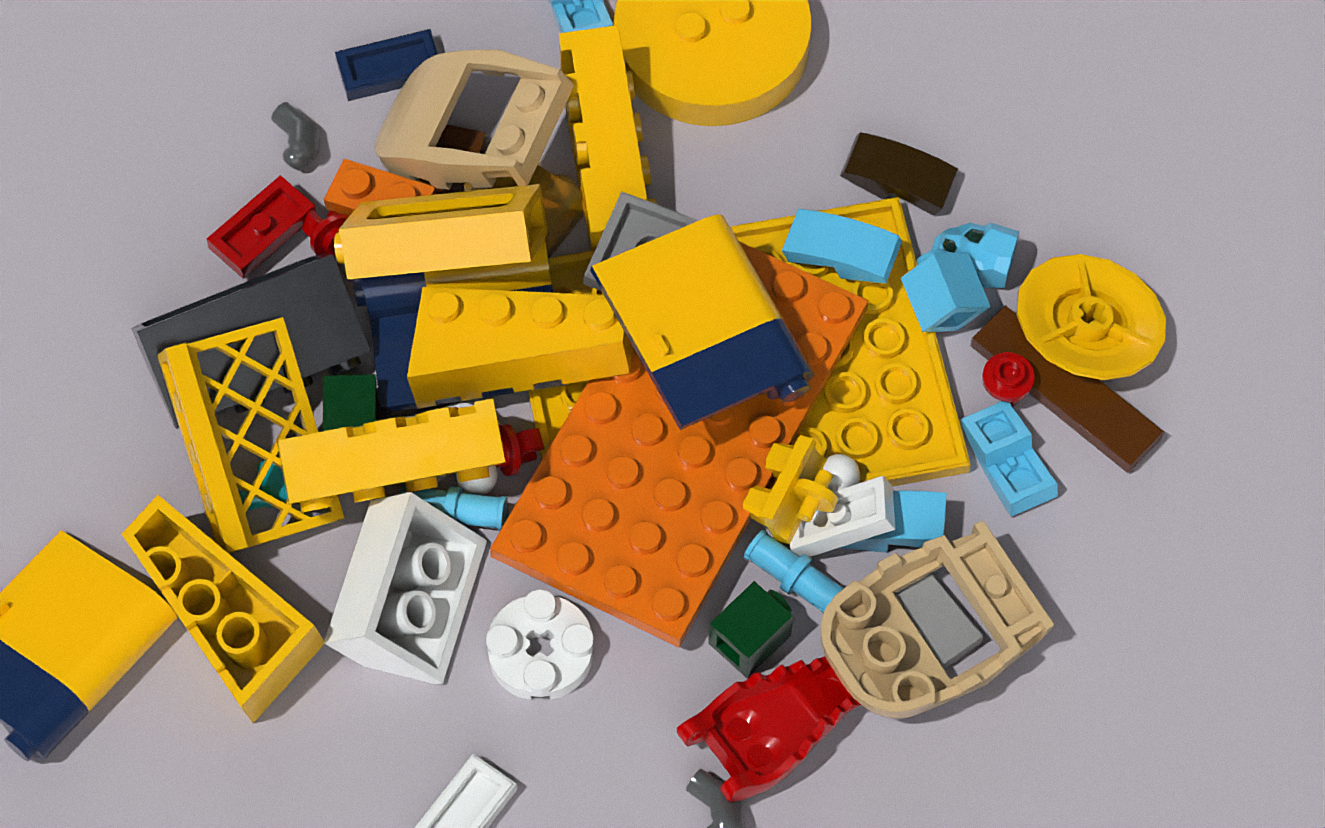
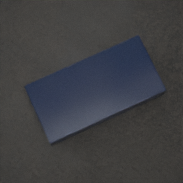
M427 29L336 51L335 57L347 100L352 101L401 89L409 76L421 63L438 53L431 30Z

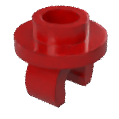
M314 210L308 211L302 225V230L311 238L310 247L316 255L328 253L333 254L334 258H336L334 248L335 234L339 233V228L348 219V215L329 211L327 218L323 220Z
M1003 352L992 356L986 362L982 373V382L985 390L997 400L1010 402L1012 407L1029 394L1035 378L1033 367L1029 361L1023 356L1012 352Z
M507 423L498 425L505 462L496 465V468L499 467L505 476L517 475L521 464L535 461L537 459L535 451L545 448L538 428L515 433L511 425Z

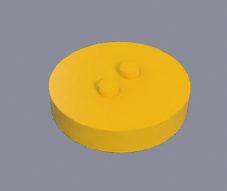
M617 0L614 26H619L625 68L632 72L635 94L649 107L674 120L700 126H725L754 119L780 104L794 90L806 68L811 37V13L808 0Z

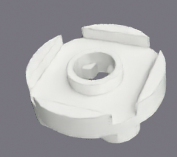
M546 590L532 591L526 597H520L507 604L493 619L486 637L491 672L504 689L519 698L532 700L531 696H549L550 700L563 697L575 690L590 671L594 649V638L590 623L583 612L568 600L553 596ZM535 637L551 639L550 648L553 651L552 654L546 656L539 652L535 656L529 655L528 651L531 648L530 640Z

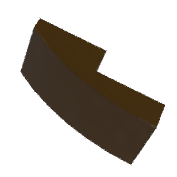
M860 132L855 137L840 176L881 199L893 193L935 216L943 209L958 168L909 145Z

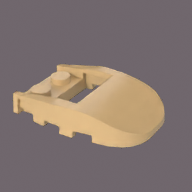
M499 49L461 50L434 55L421 63L401 88L379 131L375 143V152L389 173L412 180L417 178L428 180L431 186L438 189L450 190L452 183L469 182L474 189L493 188L497 177H512L518 186H528L574 84L560 69ZM482 71L488 76L503 77L504 74H510L520 77V81L485 154L435 147L447 126L448 119L462 90L467 84L471 72Z
M984 521L973 525L970 535L949 542L946 536L943 535L924 542L921 548L898 556L897 553H894L879 561L877 569L861 581L857 582L854 580L833 597L823 613L821 620V644L829 664L844 687L857 702L875 714L901 719L928 711L987 685L1044 638L1055 624ZM942 566L946 567L1000 647L999 653L952 679L949 678L894 595Z

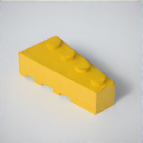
M618 25L558 33L560 70L574 84L564 107L590 251L596 250L621 191L657 204L655 198L647 199L645 185H651V172L648 156H640L638 142H643L642 124L639 112L633 113L631 100H635L634 82L631 70H626Z
M422 287L407 379L418 409L436 406V400L460 396L461 401L483 398L482 392L512 387L514 393L533 390L534 385L537 383L560 380L562 384L629 374L633 346L604 295Z
M493 398L474 402L475 405L462 408L446 407L419 413L414 417H394L366 423L360 427L352 428V426L278 440L277 445L288 504L300 503L303 513L333 507L332 496L353 493L354 503L386 497L384 487L405 483L406 491L409 493L438 487L436 478L438 476L457 473L459 483L490 477L488 467L505 462Z
M159 495L148 504L122 533L128 545L252 723H254L323 647L324 640L315 625Z

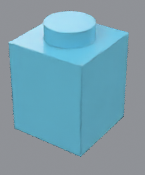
M944 249L929 251L917 259L916 267L901 277L922 332L958 331L991 307L969 253H946Z

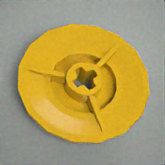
M1083 254L1053 257L1032 269L1018 290L1016 316L1026 339L1047 361L1073 375L1099 380L1132 376L1152 364L1165 343L1166 316L1156 294L1134 272L1109 259Z

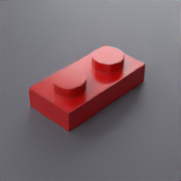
M280 175L206 238L208 248L244 279L300 231L308 211L314 210L316 212V207Z

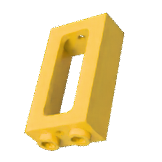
M534 184L361 202L339 228V233L335 234L334 248L339 264H345L347 280L531 262L548 234L541 185Z

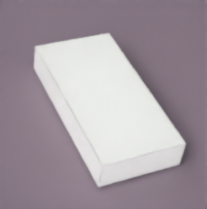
M472 754L415 828H488L517 791V783L475 754Z

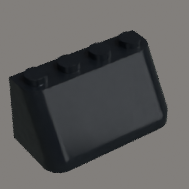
M320 253L307 257L131 328L173 426L176 429L179 428L157 356L165 348L196 342L283 317L305 387L314 383L311 377L312 374L330 368L332 374L335 375L362 364L359 356L371 350L333 254ZM274 332L254 337L245 356L272 369L280 354ZM245 340L227 346L239 352ZM217 349L197 353L202 373L221 384L234 359ZM240 363L227 388L254 402L267 377ZM282 364L278 374L287 378L284 365ZM273 381L268 390L270 392L282 387L284 394L292 393L291 390ZM206 386L212 402L217 391ZM223 395L214 413L234 406L236 413H242L250 409Z

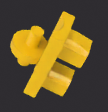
M799 435L795 445L773 443L766 457L765 468L773 473V477L778 479L772 490L757 485L750 488L743 502V508L750 513L751 519L766 526L777 541L789 545L802 520L811 522L816 510L832 512L838 502L837 496L828 489L833 475L823 469L827 459L816 451L815 440L803 435Z

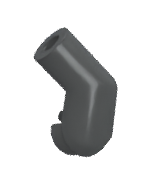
M283 102L274 110L271 120L289 135V147L283 152V160L290 167L298 171L304 170L308 166L309 161L315 160L318 155L319 131L311 121L288 102Z
M699 769L688 783L686 791L710 807L713 822L708 828H744L745 822L741 801L729 803L720 791L723 783L705 770Z

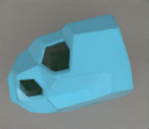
M969 222L943 231L935 238L932 250L944 249L946 253H969L984 288H1004L1014 258L1020 231L994 223L984 226Z

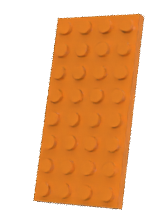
M739 242L814 371V376L808 382L810 385L809 391L788 403H783L781 398L771 400L767 397L766 393H763L680 430L633 347L629 374L588 381L490 547V556L678 648L682 645L751 520L750 513L743 508V502L750 488L757 485L768 489L774 479L773 473L765 468L766 457L773 443L793 445L868 309L869 300Z

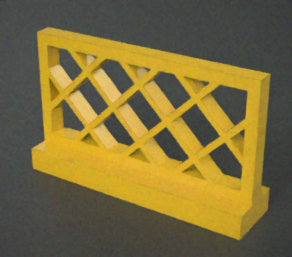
M283 317L196 342L168 347L157 355L215 543L231 554L345 518L338 495L332 496L333 507L327 508L328 513L309 517L292 508V504H288V499L283 503L259 490L271 464L282 469L280 458L276 457L278 453V440L285 439L289 431L297 436L318 432ZM274 332L280 354L272 369L245 356L254 337ZM245 340L239 352L227 346ZM217 349L234 359L221 384L202 373L197 353ZM240 363L267 377L254 402L227 388ZM282 364L284 365L287 378L278 374ZM273 381L292 391L295 405L287 420L260 406ZM206 386L217 391L212 402ZM223 395L250 409L237 435L217 423L214 412ZM256 413L282 427L270 452L243 439ZM298 414L303 429L293 424ZM222 437L232 442L227 452ZM238 446L265 460L252 485L233 475L230 461ZM238 488L248 492L243 503ZM255 496L281 511L271 530L252 535L245 513ZM287 514L299 520L298 522L281 526Z

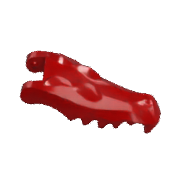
M826 656L816 658L810 664H805L802 660H799L790 666L779 665L769 675L755 673L745 681H736L700 713L679 725L676 732L686 746H692L705 741L731 776L721 785L720 791L726 800L732 803L765 792L786 778L805 760L819 741L848 712L861 704L847 691L829 664Z

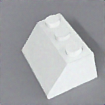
M412 492L371 500L324 644L364 667L432 684H443L487 540Z

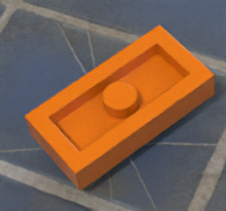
M344 158L323 200L327 210L350 216L361 202L436 195L437 191L434 186Z

